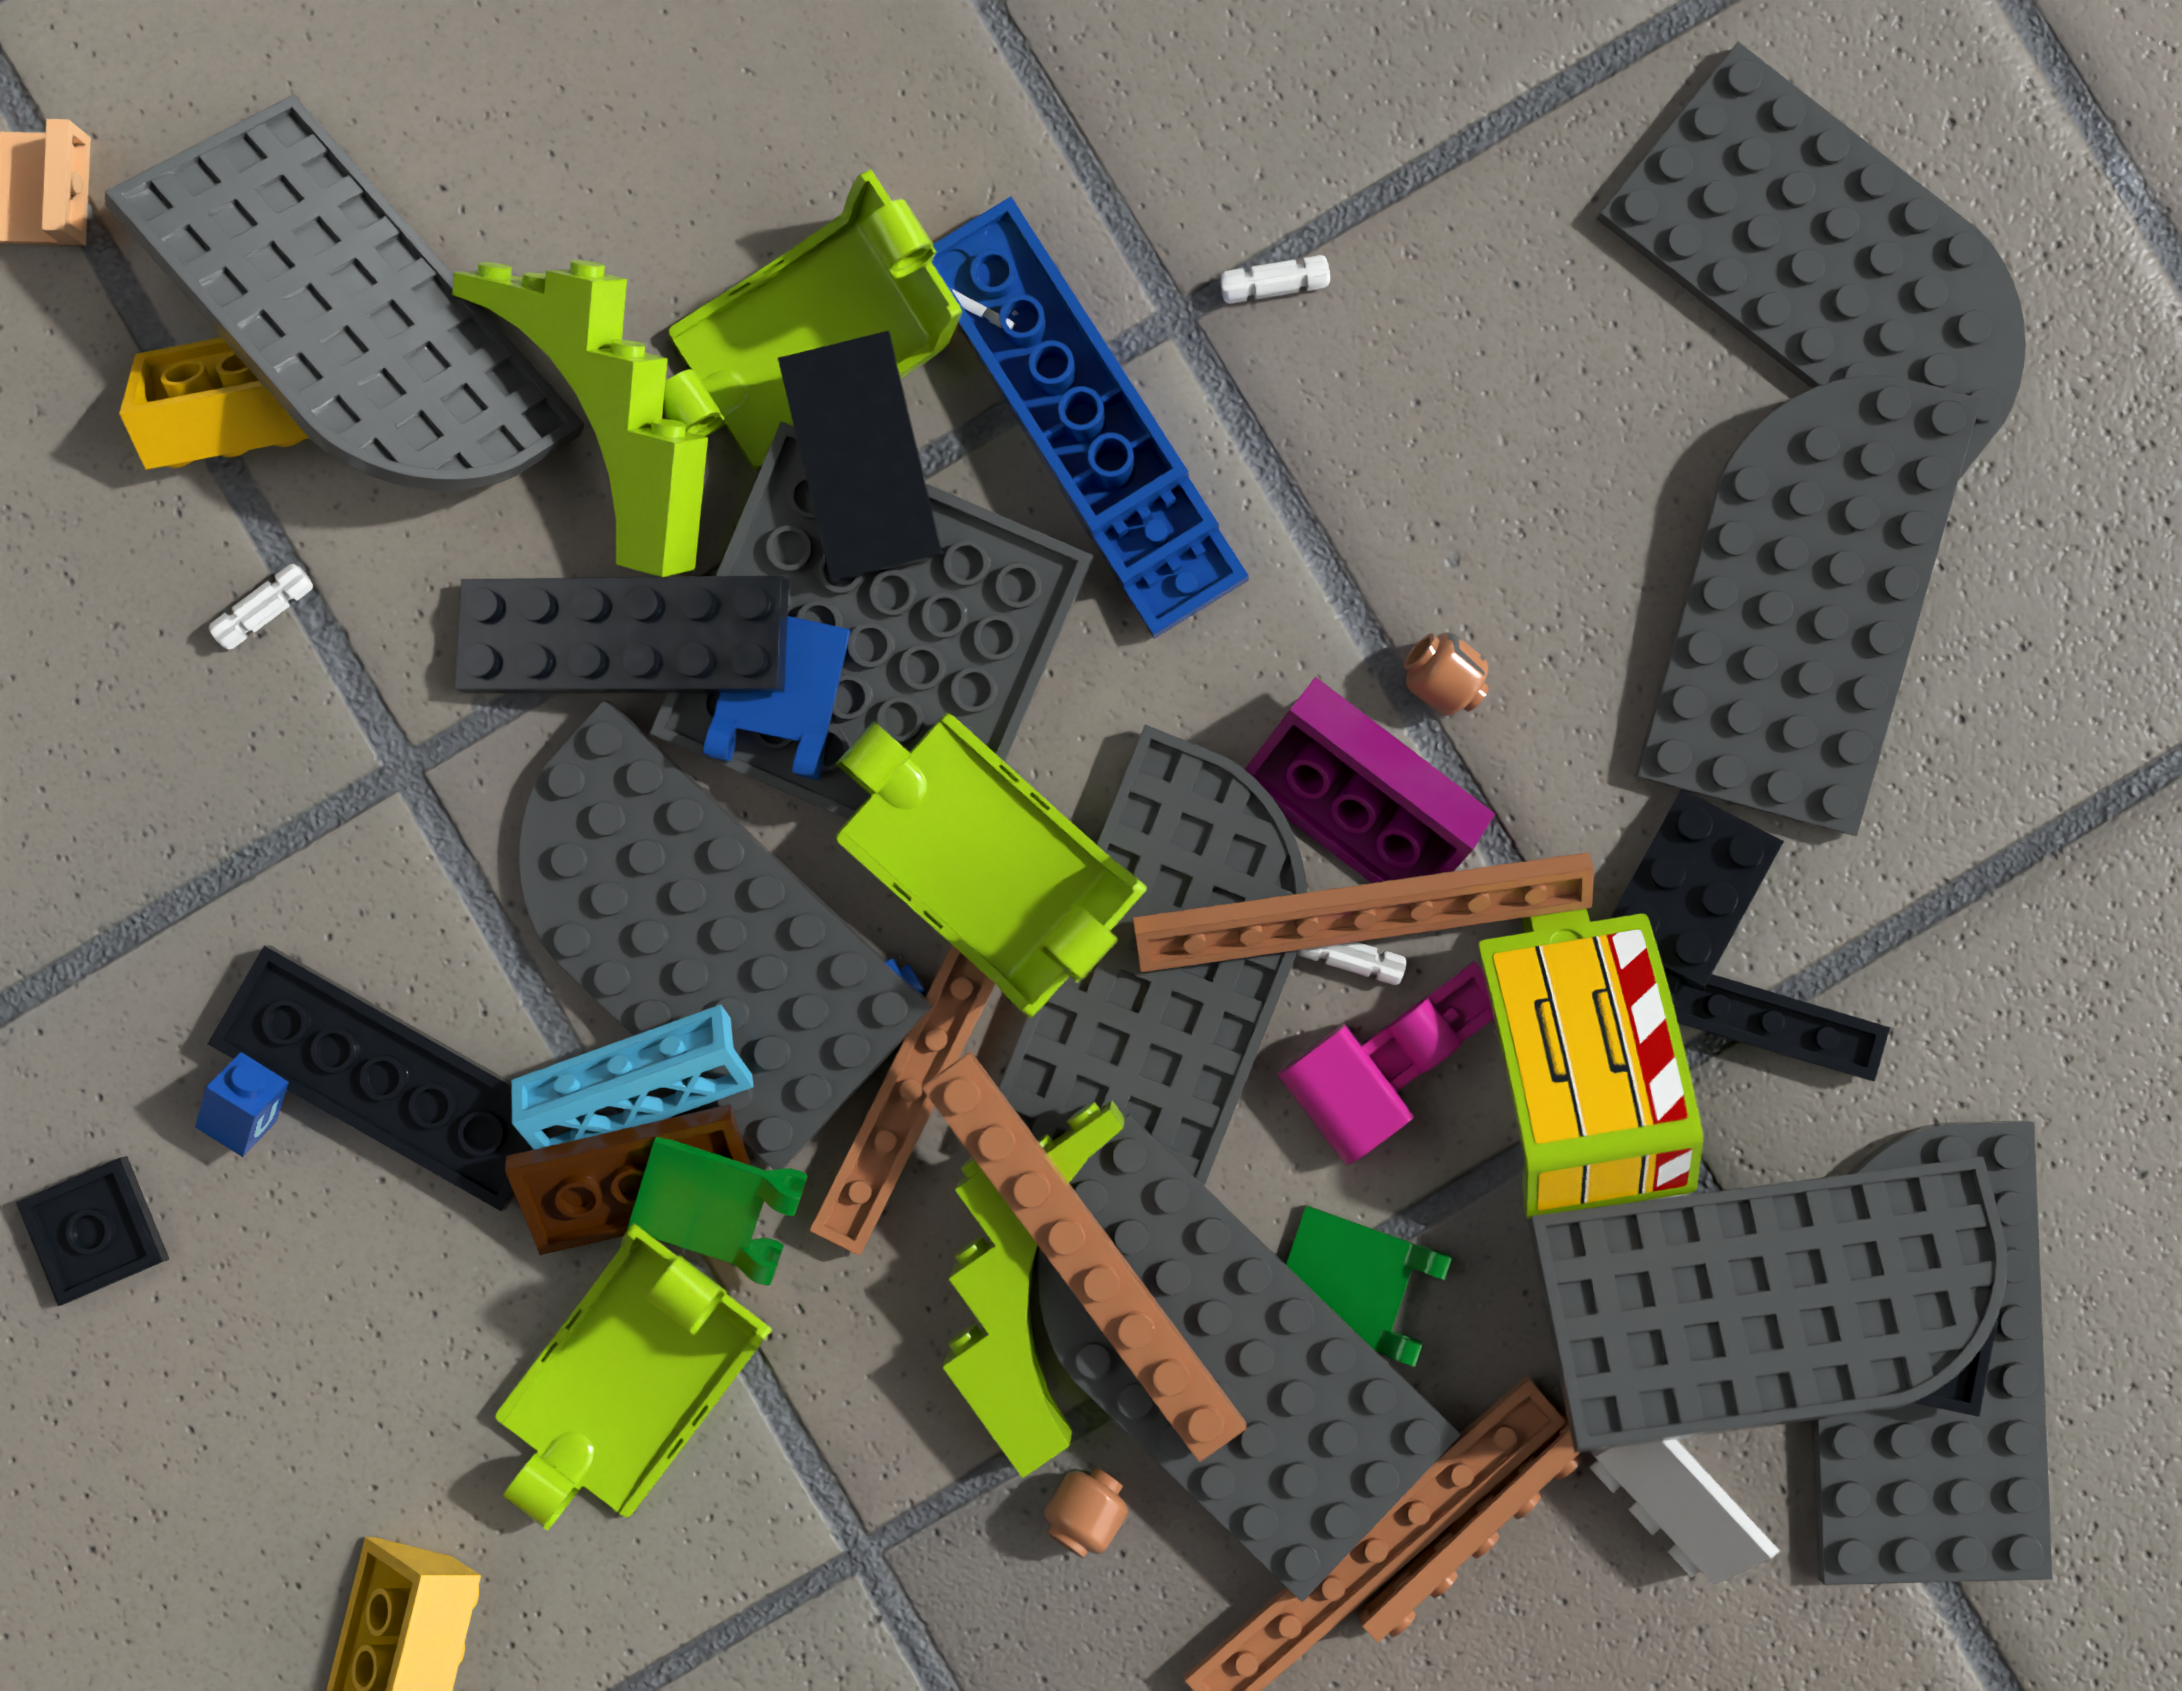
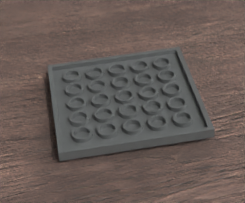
M781 421L716 576L782 575L789 580L788 616L851 630L826 739L820 780L803 778L792 773L799 742L737 730L736 745L731 762L710 758L707 754H704L705 738L714 717L719 693H666L649 734L846 819H849L870 794L835 763L873 721L910 752L941 716L949 713L1006 763L1094 556L927 484L944 556L832 582L794 426Z

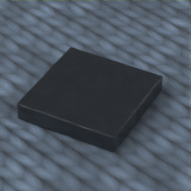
M128 1156L115 1159L16 1202L58 1306L72 1302L170 1260Z

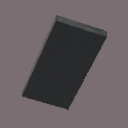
M884 331L779 357L780 371L831 581L837 582L944 556L890 332Z

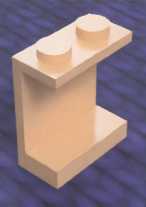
M46 119V133L0 132V244L86 246L91 137L69 119Z

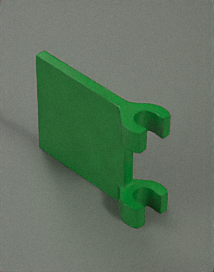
M656 1137L627 1230L634 1223L654 1239L734 1264L753 1282L770 1286L784 1244L770 1238L752 1239L764 1201L773 1210L784 1215L794 1216L808 1175L791 1168L763 1170L671 1139Z
M1306 1205L1286 1265L1376 1352L1415 1367L1422 1348V1341L1394 1332L1392 1328L1412 1270L1416 1269L1445 1280L1452 1258L1451 1255L1406 1241Z

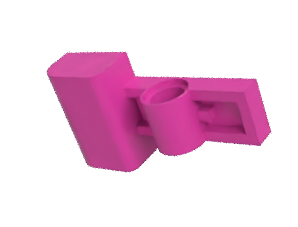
M1473 960L1363 1044H1360L1346 1024L1342 1023L1277 1072V1076L1346 1166L1366 1155L1414 1118L1412 1111L1397 1093L1399 1089L1419 1074L1425 1073L1441 1063L1456 1051L1463 1041L1494 1019L1483 971Z

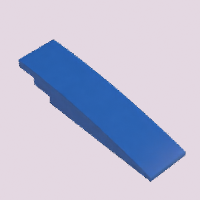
M1010 196L935 242L933 247L936 250V254L932 264L962 309L958 326L1154 639L1249 581V575L1220 532L1219 523L1190 480L1189 471L1013 198ZM952 289L999 313L1002 328L989 322L986 317L983 316L981 318L964 309ZM1015 310L1018 315H1013L1012 312ZM1007 318L1016 323L1013 330L1007 325Z

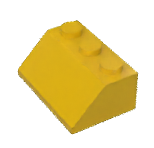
M221 337L135 354L119 414L145 470L164 466L180 468L195 460L215 456L236 457L248 450L272 445L288 447L309 438Z
M365 1537L326 1691H452L458 1666L464 1657L465 1638L472 1610L478 1601L481 1575L453 1556L377 1537Z

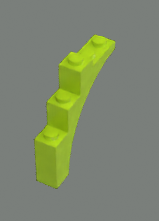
M571 260L570 269L547 270L546 274L525 272L523 277L512 275V266L494 262H478L477 271L454 272L452 295L484 306L521 329L550 357L576 393L596 433L610 478L616 517V565L659 577L695 570L708 437L686 432V424L683 422L662 419L668 358L645 353L646 345L644 343L622 340L627 279L604 274V264L585 260Z
M1112 1100L1101 1108L1094 1101L1080 1109L1067 1120L1071 1127L1067 1132L1054 1141L1048 1134L1042 1136L1037 1141L1068 1183H1070L1088 1158L1123 1129L1125 1117ZM972 1157L960 1168L965 1175L960 1178L955 1191L991 1240L986 1243L983 1237L980 1236L960 1249L954 1255L958 1263L954 1265L949 1280L983 1328L979 1329L976 1324H972L954 1336L948 1342L951 1350L948 1351L942 1367L1020 1476L1024 1478L1068 1448L1073 1429L1050 1391L1036 1351L1030 1306L1033 1263L1038 1244Z

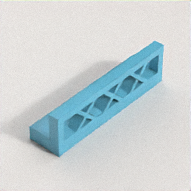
M718 1005L512 1079V1124L533 1149H539L660 1121L753 1088L752 1073L733 1048L731 1018L723 1006ZM725 1065L730 1072L729 1075L717 1079L699 1077L702 1072ZM660 1087L677 1090L675 1094L664 1098L647 1096L649 1091ZM607 1106L624 1109L622 1113L611 1117L594 1114L596 1110ZM554 1125L572 1128L571 1131L552 1138H548L542 1131Z

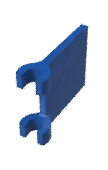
M788 616L784 693H719L714 717L705 738L703 753L707 754L710 758L731 762L736 745L737 730L799 742L792 773L799 777L819 781L824 763L826 739L851 630Z

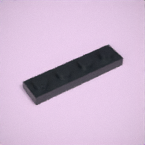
M1665 972L1678 1024L1875 1082L1890 1027L1714 974L1711 975L1704 990L1700 991Z

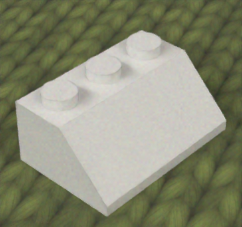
M1676 1439L1589 1451L1597 1459L1589 1468L1613 1494L1621 1486L1636 1501L1628 1510L1652 1536L1659 1529H1662L1675 1543L1667 1552L1691 1578L1701 1571L1716 1585L1772 1559L1780 1551Z

